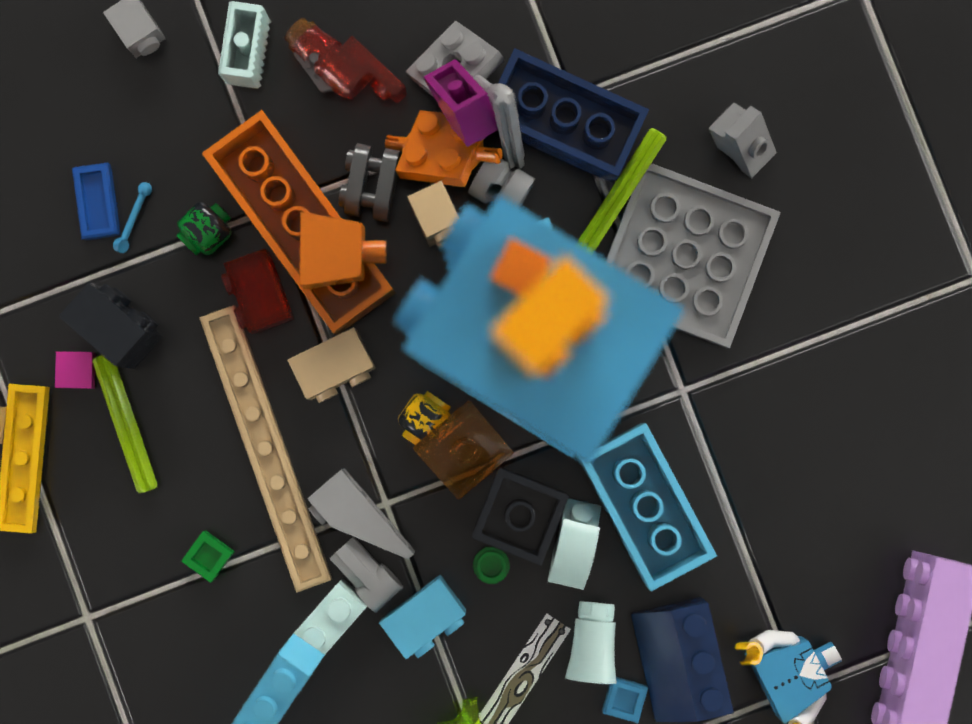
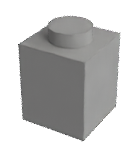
M121 0L103 12L126 48L136 58L140 55L146 56L153 53L159 48L160 42L166 39L140 0Z

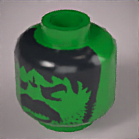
M198 202L178 220L177 226L180 232L177 234V237L196 256L200 252L204 255H211L231 236L232 231L227 224L231 217L217 203L210 207L205 202Z

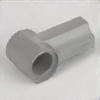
M354 536L329 558L355 586L354 590L359 598L375 613L404 588L392 571L383 563L379 564Z

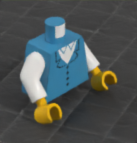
M766 630L752 638L749 642H738L735 644L736 650H746V653H744L746 658L740 661V664L751 666L775 715L784 724L787 722L788 724H812L827 699L826 693L832 688L824 670L842 662L834 644L830 641L813 650L809 641L804 637L797 636L793 632Z

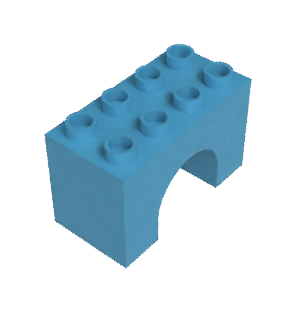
M498 195L487 215L467 204L452 225L441 246V249L446 252L444 260L448 262L446 269L450 271L441 289L436 288L424 279H420L407 297L394 321V324L399 326L400 330L405 333L404 335L409 337L403 350L426 369L571 458L574 456L590 465L685 309ZM511 237L552 258L544 275L566 255L610 298L601 307L608 316L577 346L570 340L565 344L572 353L554 370L552 380L547 377L543 379L538 373L529 380L490 342L491 329L523 298L489 280Z

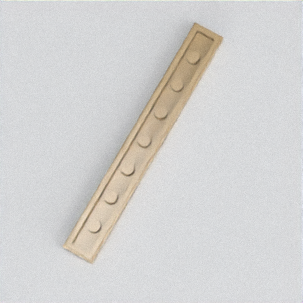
M232 305L199 317L296 593L332 580V576L237 308Z

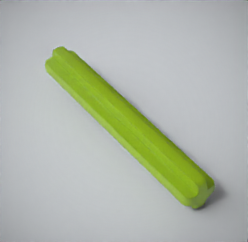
M655 128L649 129L579 238L578 244L594 253L665 143L666 136Z
M103 355L97 356L92 362L136 491L138 493H145L154 490L158 484L118 368Z

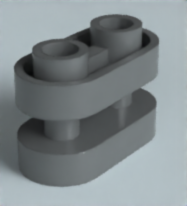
M357 143L354 150H348L345 171H350L348 184H342L338 200V205L344 207L345 215L360 217L363 207L373 208V220L389 221L398 178L395 169L401 157L400 150L385 148L382 158L372 157L371 145ZM370 171L379 173L376 194L366 192Z

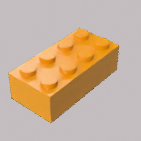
M564 255L491 329L490 342L529 380L536 373L544 379L572 353L565 346L569 340L577 346L608 316L601 307L610 298Z

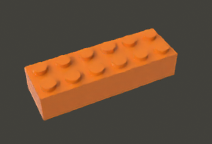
M260 110L202 152L205 159L333 334L339 335L395 294L391 285L374 263H365V275L362 281L312 289H304L299 285L301 212L342 218L263 110Z

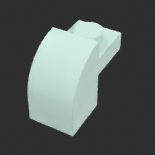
M568 498L561 515L558 537L551 558L548 582L584 590L592 567L599 536L600 505Z

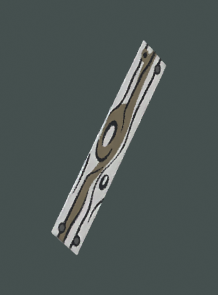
M546 613L473 724H509L571 629Z

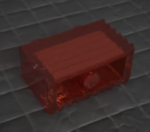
M260 249L259 251L224 263L227 273L221 275L227 293L229 295L235 294L239 307L234 309V313L241 329L247 328L249 333L256 334L294 320L274 261L267 249Z

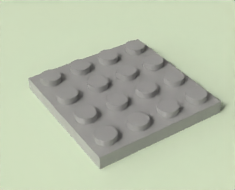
M651 163L630 195L606 261L684 308L685 310L674 329L729 349L781 212Z

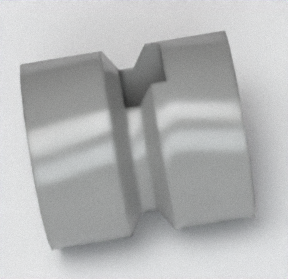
M500 159V164L484 162L475 176L468 194L485 204L490 201L495 202L498 195L521 207L536 178L519 168L511 171L509 169V162L504 159Z

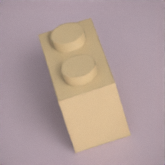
M442 180L407 196L429 247L437 244L438 248H441L449 230L458 217Z
M354 327L287 360L306 400L316 398L318 403L338 394L336 388L347 382L350 383L351 387L367 381L371 378L369 372L376 369L358 330Z

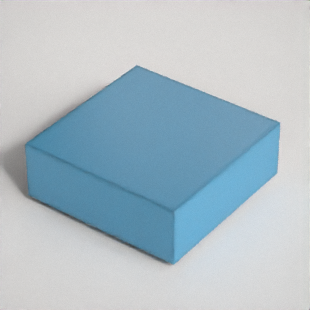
M616 677L617 684H609L602 713L639 723L648 687L644 684Z

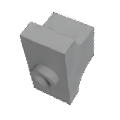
M733 103L708 128L716 147L727 154L739 166L741 171L750 178H753L777 153L762 113L752 106L745 110Z

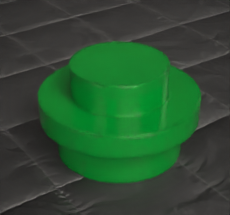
M496 547L483 548L476 554L473 561L475 575L487 584L501 582L507 576L510 568L508 556L503 550Z

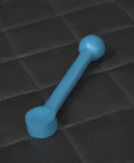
M142 182L138 186L139 195L122 235L113 243V249L116 252L125 253L129 248L128 237L146 196L152 193V186L148 182Z

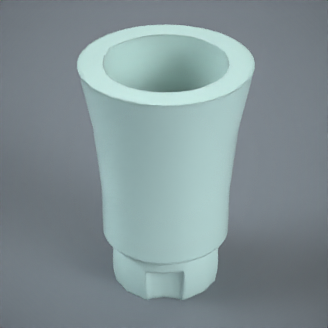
M588 601L579 602V618H575L574 638L565 679L598 684H617L615 671L616 622H612L615 612L614 604Z

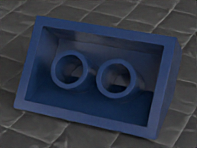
M698 597L630 613L656 722H699L734 714L710 608L706 600Z

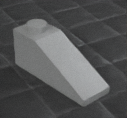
M345 468L341 469L307 498L312 504L308 509L320 524L323 525L327 522L332 528L406 559L414 555L415 550Z

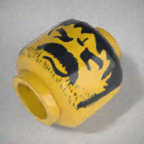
M428 391L424 395L414 394L398 417L399 424L405 429L402 436L418 447L423 442L429 445H436L452 423V415L448 412L451 406Z

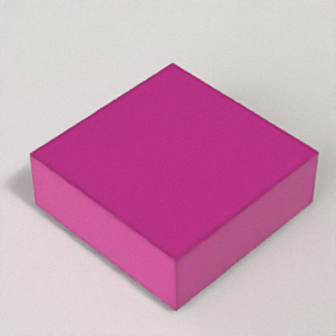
M56 351L55 388L95 389V368L92 361L96 357V352Z

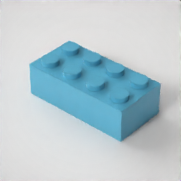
M640 423L604 442L590 465L579 460L640 577L650 591L717 557L646 423Z

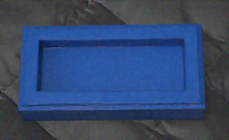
M107 162L73 167L72 173L81 238L86 241L120 236L111 164Z

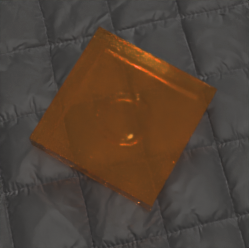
M470 400L413 447L418 456L458 500L514 454Z

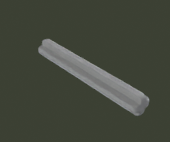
M498 88L493 93V108L504 160L509 162V169L515 166L521 169L525 165V154L515 96L509 88L505 91H501Z

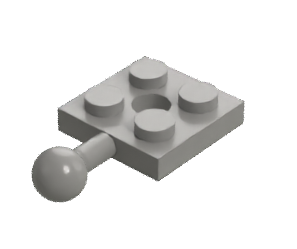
M456 20L405 71L412 81L433 96L425 82L424 76L454 59L461 61L460 64L486 91L492 107L494 91L498 88L501 91L509 88L505 84H491L486 80L505 60L500 51Z

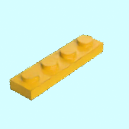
M9 384L0 470V531L36 533L50 387Z

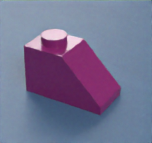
M456 59L424 76L427 86L451 128L467 147L483 140L489 134L498 130L495 113L488 94Z

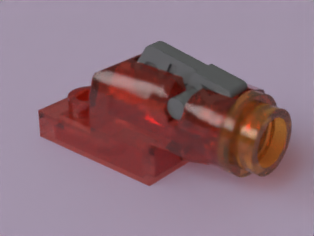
M305 18L299 19L287 31L285 40L289 43V49L294 53L295 58L320 92L334 91L342 97L353 99L372 80L373 83L370 87L384 101L390 97L398 104L407 95L405 85L353 36L342 45V43L322 31L313 21L308 22Z

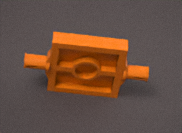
M420 110L414 126L407 137L387 135V139H385V148L402 151L395 169L400 179L437 183L442 180L444 185L466 187L472 170L480 161L500 164V159H502L503 155L501 148L484 147V139L467 147L451 128L442 112Z

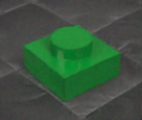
M204 530L181 562L211 583L216 579L235 551Z

